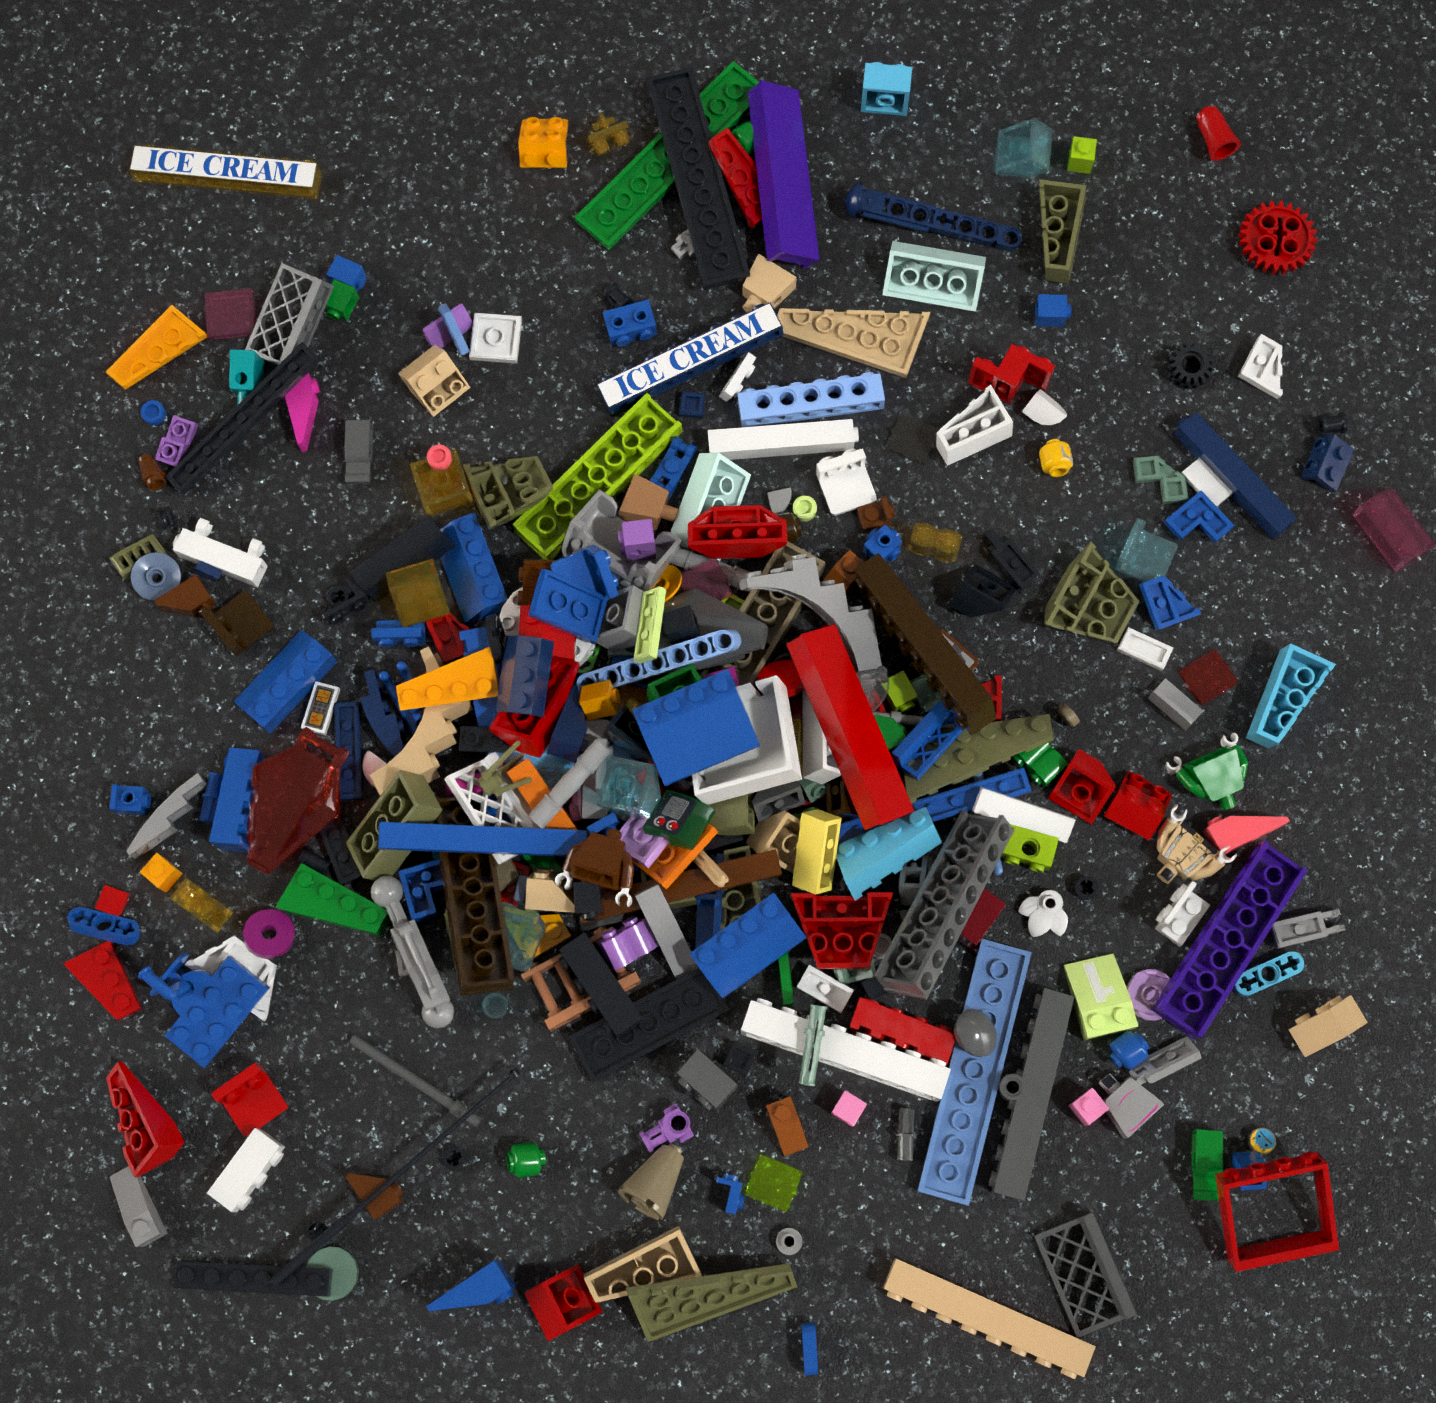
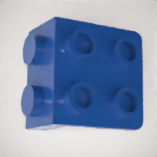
M594 544L550 564L552 572L603 594L609 599L619 595L616 588L619 586V582L609 568V564H611L610 557L606 550Z

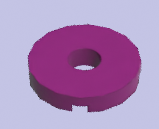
M273 909L260 910L253 914L245 923L243 930L244 943L249 952L259 958L273 959L276 956H282L293 945L295 938L294 924L281 911ZM271 929L276 932V936L272 939H266L262 936V933L265 930Z

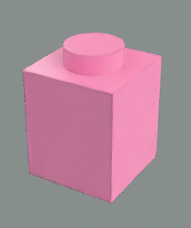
M1093 1088L1088 1089L1068 1105L1084 1126L1090 1125L1109 1110V1107Z

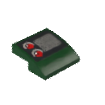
M666 790L643 825L645 834L667 838L671 846L692 850L715 814V809L690 796Z

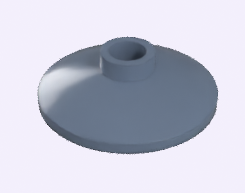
M149 553L139 558L134 564L131 571V582L133 588L141 597L154 601L180 584L181 572L178 564L170 556L163 553ZM160 575L162 578L160 582L156 583L153 582V577Z

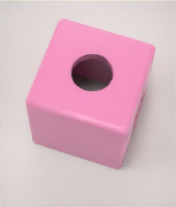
M845 1090L831 1114L849 1126L854 1127L867 1104Z

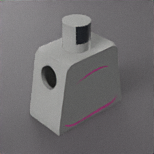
M1109 1073L1099 1082L1100 1086L1109 1094L1103 1099L1109 1107L1106 1113L1123 1139L1129 1138L1164 1105L1162 1101L1131 1077L1126 1078L1120 1084Z

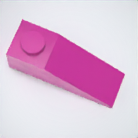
M309 373L285 395L297 444L302 453L308 450L319 403L316 393H320L317 379H312Z

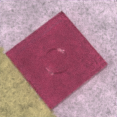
M252 288L205 293L206 327L209 340L251 336L255 327L254 292Z

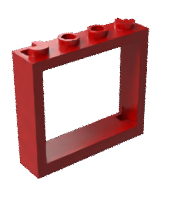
M1305 1152L1301 1156L1292 1158L1280 1157L1268 1163L1257 1162L1249 1167L1239 1169L1228 1168L1223 1172L1215 1173L1227 1260L1235 1272L1339 1250L1328 1163L1319 1152ZM1313 1171L1321 1230L1237 1248L1229 1189Z

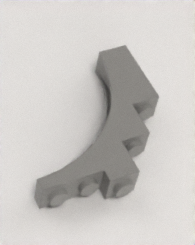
M806 554L791 556L792 561L784 563L785 567L771 569L768 575H762L761 571L746 573L747 578L739 580L741 590L761 589L779 592L795 598L813 609L829 626L835 624L855 672L882 668L872 609L863 610V605L848 608L844 583L835 584V580L820 582L815 557L807 558Z

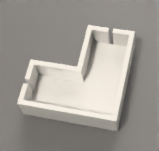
M777 675L755 681L756 687L763 693V696L760 695L751 683L737 686L761 746L693 774L694 793L701 802L709 805L802 779L787 687Z

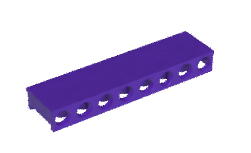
M760 80L756 86L748 91L751 124L753 126V143L767 261L772 262L776 259L800 264L802 268L806 269L814 262L819 261L799 90Z
M1266 840L1256 844L1151 1009L1192 1039L1203 1037L1308 871L1275 850Z

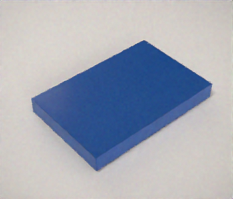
M544 568L540 570L528 616L594 644L597 642L608 597Z

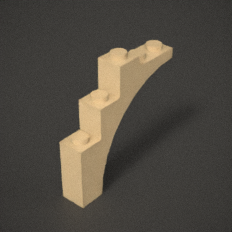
M429 646L420 650L427 673L444 666L439 654H432ZM469 701L425 707L419 726L403 750L385 766L370 774L380 796L400 770L424 775L428 783L440 777L436 769L440 767V764L435 754L457 743L453 736L457 731L451 721L473 710Z

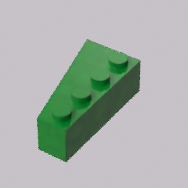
M302 863L275 907L287 914L313 919L377 937L383 935L391 921L386 909Z

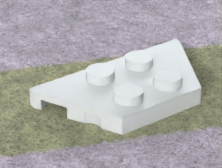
M233 936L218 947H213L205 951V954L185 963L191 970H207L215 974L228 956L234 957L270 987L251 1011L263 1021L267 1019L277 965L268 959L259 958L249 952L243 941Z

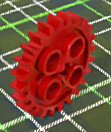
M1280 200L1278 206H1275L1274 202L1270 201L1268 207L1264 203H1261L1259 210L1254 207L1251 213L1246 215L1240 226L1241 230L1238 237L1241 240L1238 245L1245 247L1241 254L1250 255L1247 262L1255 261V269L1260 265L1263 266V273H1266L1268 268L1272 270V275H1275L1277 270H1280L1281 274L1285 275L1287 269L1294 273L1297 267L1302 268L1305 262L1310 260L1311 254L1316 249L1314 245L1317 242V238L1314 236L1317 230L1310 229L1314 223L1313 221L1306 222L1308 213L1300 215L1301 207L1294 211L1291 202L1287 207H1284L1282 200ZM1278 219H1279V220L1281 221V225H1280L1279 232H1278V237H1277L1276 232H1277V230H1278ZM1263 224H1268L1271 228H1266ZM1286 226L1292 227L1295 231L1287 229ZM1277 238H1278V241H1280V242H1279V244H1278V246H1277V256H1275L1274 253H1275V248H1276V245H1277ZM1261 245L1267 246L1269 250L1263 249ZM1285 248H1290L1293 252H1288Z

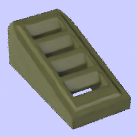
M154 534L128 546L109 558L126 581L131 579V571L135 564L131 557L135 555L137 559L141 558L142 556L139 551L142 549L146 554L151 553L147 547L149 544H152L156 550L155 553L167 554ZM124 561H127V563H128L130 566H128L127 568H125V566H124L122 563H123Z

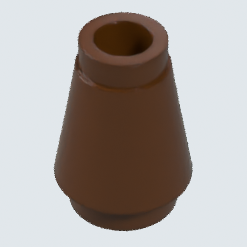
M151 454L140 456L138 462L144 486L148 487L151 491L163 488L166 485V474Z

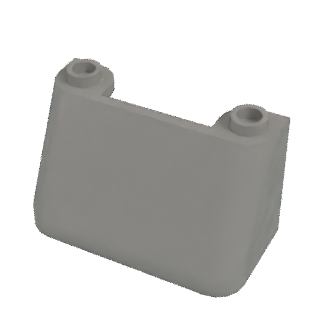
M599 490L570 522L562 545L563 555H570L594 544L607 551L611 560V564H609L610 571L615 574L619 582V586L616 587L617 590L632 585L643 591L651 590L680 548L682 539L670 532H661L656 540L654 539L656 559L627 562L626 554L621 555L618 531H623L622 522L625 521L615 516L617 512L615 500Z

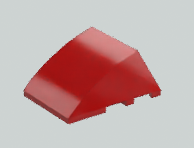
M893 892L867 893V896H862L856 901L853 896H816L813 893H791L794 906L818 969H870Z

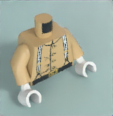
M1179 804L1173 806L1171 816L1166 819L1158 831L1156 848L1159 851L1157 859L1164 866L1157 873V876L1166 884H1169L1176 875L1183 881L1188 878L1196 881L1210 877L1225 866V862L1230 863L1237 857V853L1232 858H1228L1225 855V850L1231 846L1224 847L1218 856L1219 851L1183 821L1187 815V809L1183 815L1175 813Z

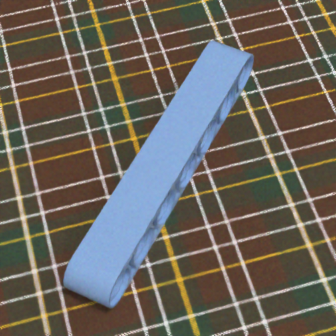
M733 629L709 633L658 650L657 656L662 660L660 669L655 666V659L640 664L635 662L634 658L582 674L577 679L576 686L579 693H581L582 686L588 685L590 678L594 683L606 680L611 681L610 673L614 671L617 675V680L615 683L612 681L611 683L614 689L686 667L692 663H699L733 652L740 647L742 642L741 636ZM726 634L731 638V645L729 647H726L723 643V637ZM702 642H705L708 646V651L705 655L700 651ZM679 649H682L685 653L683 662L677 657ZM634 664H637L639 667V674L637 676L632 672Z

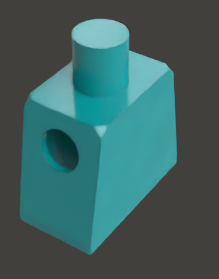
M230 349L229 388L238 396L237 405L263 381L265 360L253 350Z

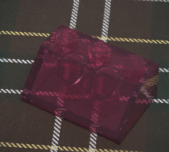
M1393 488L1376 494L1362 503L1352 514L1396 573L1436 548L1434 541Z

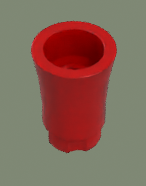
M1216 106L1205 107L1196 115L1198 127L1206 142L1211 160H1222L1231 156L1239 149L1241 145L1240 140L1232 132Z

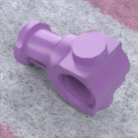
M677 1103L663 1111L665 1116L658 1120L657 1126L646 1132H639L650 1153L654 1152V1148L666 1141L672 1143L679 1139L680 1143H683L694 1136L690 1128L691 1122L689 1117L679 1109ZM677 1116H682L686 1120L685 1128L680 1131L674 1130L671 1125L672 1120ZM661 1133V1135L651 1140V1138Z

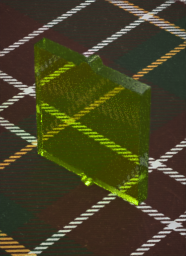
M761 1154L754 1172L750 1173L751 1180L745 1195L787 1213L793 1196L798 1193L796 1188L803 1172Z

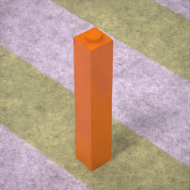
M529 757L507 771L513 782L532 778V782L517 787L532 810L545 797L544 795H548L551 791ZM563 806V809L545 826V829L579 830ZM603 887V892L607 891L609 888Z

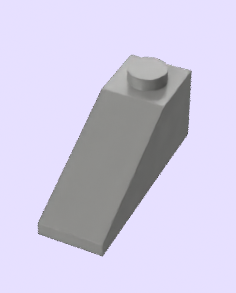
M129 1166L110 1176L124 1224L135 1247H145L168 1234L141 1177L134 1178Z

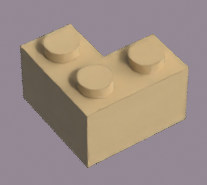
M1339 995L1315 1009L1316 1015L1311 1017L1309 1013H1306L1295 1019L1297 1025L1290 1028L1289 1031L1304 1057H1307L1347 1037L1368 1022L1351 995L1344 999Z

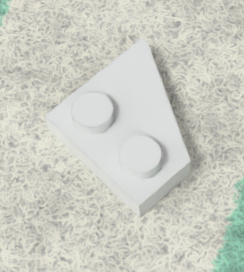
M1263 334L1258 336L1238 377L1272 397L1280 398L1283 394V390L1280 389L1282 345Z

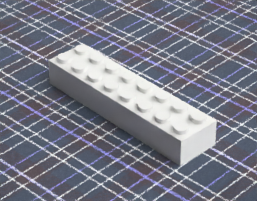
M758 998L757 1002L751 1000L741 1028V1035L803 1056L806 1040L804 1029L808 1027L809 1015L805 1019L796 1016L797 1011L787 1007H782L781 1010L773 1008L772 1002ZM832 1024L831 1027L824 1025L823 1031H825V1036H822L819 1062L935 1102L942 1099L951 1070L945 1067L946 1062L935 1058L926 1061L920 1058L921 1054L906 1049L903 1053L895 1050L896 1045L881 1041L880 1044L871 1042V1037L866 1034L857 1032L854 1036L845 1033L847 1028L840 1025Z

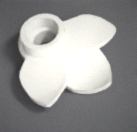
M1045 890L1039 896L1028 897L1019 907V913L1029 916L1028 928L1032 937L1043 935L1049 929L1058 936H1062L1067 928L1068 917L1062 909L1063 899L1055 890ZM1047 899H1054L1055 905L1047 907L1045 905Z

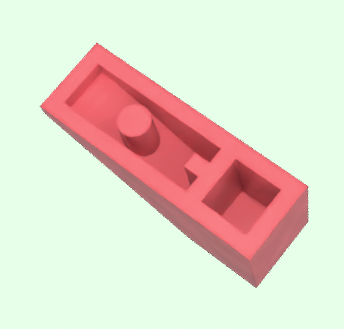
M1218 816L1207 822L1209 827L1203 833L1208 842L1219 851L1217 854L1219 856L1220 851L1224 847L1231 846L1225 850V854L1286 825L1290 820L1288 817L1229 816L1225 819Z

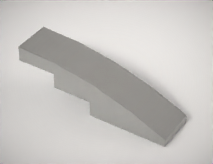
M197 773L177 788L154 811L128 847L126 852L134 859L139 858L178 831L173 822L193 809L189 799L207 787L206 780Z
M658 883L634 894L676 980L698 969V965L689 954L691 950Z

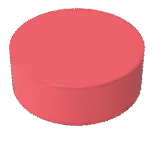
M434 445L427 452V461L431 468L441 471L451 465L452 455L446 446Z

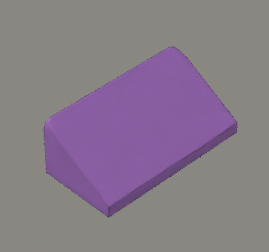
M459 304L451 310L462 334L473 328V322L463 304ZM442 317L423 328L425 338L431 346L437 345L443 348L453 341Z

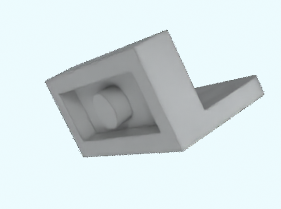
M1166 678L1148 697L1152 703L1185 731L1203 712L1200 707Z

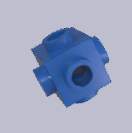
M884 525L880 529L875 528L867 536L868 541L863 546V552L869 558L879 553L886 562L888 560L892 562L901 553L902 541L900 540V534L895 529H889Z

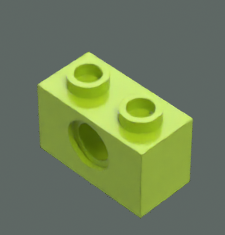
M1010 824L1015 830L1001 855V858H1005L1004 862L1016 866L1019 863L1029 865V869L1035 872L1043 873L1044 870L1048 871L1052 866L1059 838ZM1022 845H1031L1035 851L1034 855L1028 856L1024 854Z

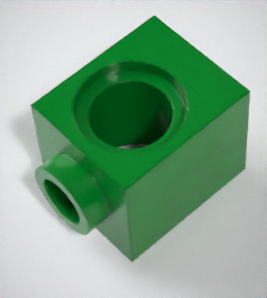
M334 279L331 284L334 288L324 310L331 319H342L347 322L359 296L355 287Z

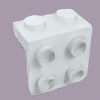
M863 448L847 450L841 456L835 458L832 456L825 457L816 465L818 481L830 513L834 516L857 509L859 506L876 502L877 497L865 467L866 456Z

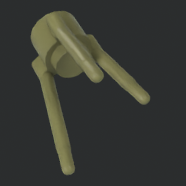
M519 740L510 746L487 771L482 773V777L477 779L488 796L494 793L498 797L506 791L532 782V778H526L501 787L505 783L501 775L525 756L524 753H520L498 771L496 770L521 744Z

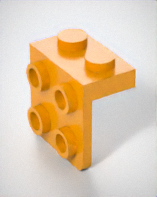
M530 117L522 120L518 141L520 167L567 168L566 138L568 120L559 117L550 119Z

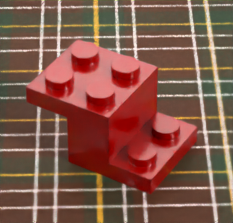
M1011 344L999 367L995 366L988 359L976 357L972 364L968 384L984 392L991 384L998 398L1011 404L1023 381L1045 392L1055 365L1045 357H1038L1030 353L1023 346Z

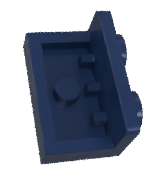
M1335 434L1319 436L1313 444V449L1308 461L1304 465L1301 478L1303 480L1314 479L1329 492L1337 491L1354 449Z

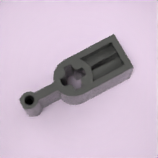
M345 420V483L370 484L373 457V426L370 420Z

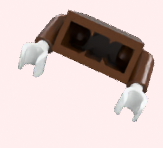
M610 828L605 836L592 833L586 840H582L572 846L562 867L564 872L555 877L556 885L560 886L562 880L567 878L564 889L570 890L574 884L573 877L616 891L621 887V892L616 895L615 901L619 905L620 898L626 895L628 897L627 907L632 904V897L628 893L629 888H632L634 866L631 854L626 852V843L620 840L622 837L621 832Z

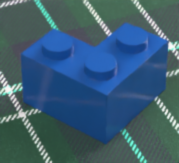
M439 859L398 871L411 920H415L416 924L441 917L434 895L435 892L444 890Z

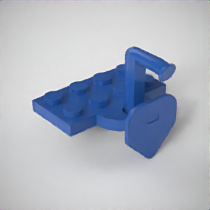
M187 952L180 955L161 978L151 971V967L143 968L139 972L138 978L140 980L143 979L152 987L150 995L155 996L159 993L165 999L172 1001L174 1009L180 1015L165 1037L203 1068L209 1065L270 989L267 984L231 955L227 957L215 974L207 970L198 969L188 972L183 967L189 957Z

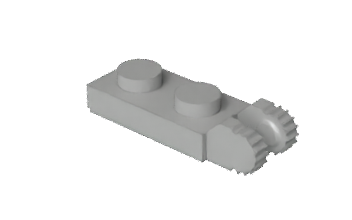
M1336 909L1323 913L1319 911L1275 922L1271 927V932L1276 949L1325 938L1330 934L1345 931L1344 925L1338 924L1326 928L1324 919H1332L1341 915L1340 910Z

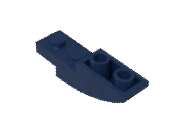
M374 669L365 671L370 695L360 697L364 712L375 734L395 757L407 744L403 738V734L407 733L403 719L399 720L395 713L388 715L391 713L388 699L383 698L382 690H386L384 684Z

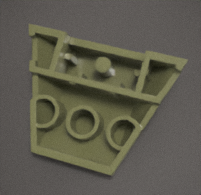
M538 456L508 459L504 464L495 465L489 461L485 462V466L471 467L470 464H462L472 495L488 530L517 518L541 502L553 490V485Z
M1091 541L1071 562L1045 607L1044 625L1117 643L1139 604V600L1124 581L1115 575L1109 567L1108 561L1103 560L1095 550L1096 546Z

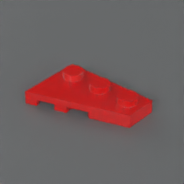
M106 941L63 963L116 1020L120 1021L142 1009L113 942Z

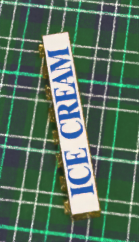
M150 144L134 145L129 168L133 178L138 182L318 199L322 177L318 163L312 160L295 161L286 157L274 159L264 155H258L257 157L246 156L242 153H234L233 155L224 154L220 151L202 152L193 148L182 150L172 146L161 148Z

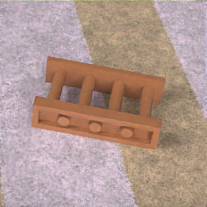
M606 926L595 930L593 932L594 936L589 938L592 944L595 946L597 941L602 938L601 934L613 927L611 926L607 929ZM562 954L540 965L538 962L527 966L524 969L525 973L521 974L525 982L532 979L549 1011V1018L544 1021L551 1032L593 1010L587 1002L591 997L585 998L584 995L581 996L569 971H566L558 959L563 956ZM553 967L556 968L572 999L570 1002L572 1006L564 1010L561 1007L558 1008L541 975ZM625 967L615 971L617 974L616 979L625 992L641 984L636 971L631 974L630 971H626Z

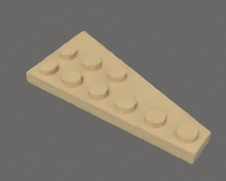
M780 308L777 316L783 326L784 335L782 337L907 378L930 312H922V314L909 313V311L885 313L884 311L872 310L834 312V310L825 309V311H810L809 309Z

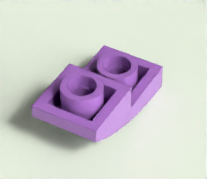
M173 415L166 438L162 437L155 460L176 466L185 457L198 424Z

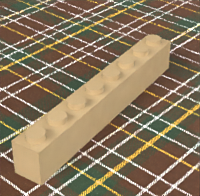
M894 1258L883 1289L888 1290L886 1296L901 1302L903 1298H906L913 1302L911 1307L926 1313L927 1309H931L937 1312V1319L951 1324L952 1319L962 1323L960 1329L976 1335L977 1330L987 1334L985 1340L1001 1346L1002 1341L1012 1345L1010 1351L1026 1357L1027 1352L1037 1356L1035 1362L1051 1368L1052 1363L1062 1367L1060 1373L1076 1379L1077 1374L1085 1377L1096 1347Z

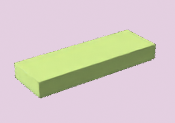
M660 586L643 592L634 652V661L640 664L657 659L666 589Z

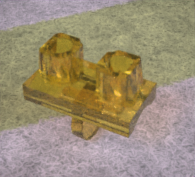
M603 113L598 114L599 122L592 124V128L594 131L601 128L602 130L588 135V139H586L588 145H592L597 155L600 156L610 151L606 139L614 137L618 148L629 144L630 140L627 132L629 125L626 120L609 127L608 125L616 123L614 117L611 116L605 119Z

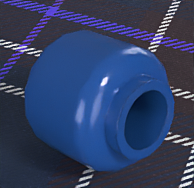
M1126 1031L1110 1043L1112 1054L1109 1056L1118 1068L1123 1065L1126 1069L1132 1070L1148 1058L1147 1050L1149 1046L1138 1032Z

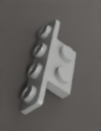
M586 719L587 733L585 740L589 741L587 748L597 739L611 751L608 757L595 770V773H591L583 783L582 818L602 819L608 815V786L613 785V772L609 771V761H613V746H609L608 738L602 735L609 724V720L594 719L588 721Z

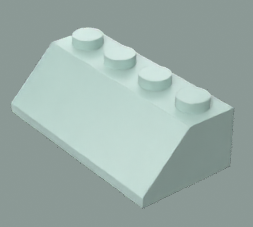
M893 241L883 295L976 311L986 257Z
M718 452L699 453L670 532L682 539L680 547L692 550L688 548V523L692 520L694 521L703 512L711 507L740 506L751 474Z

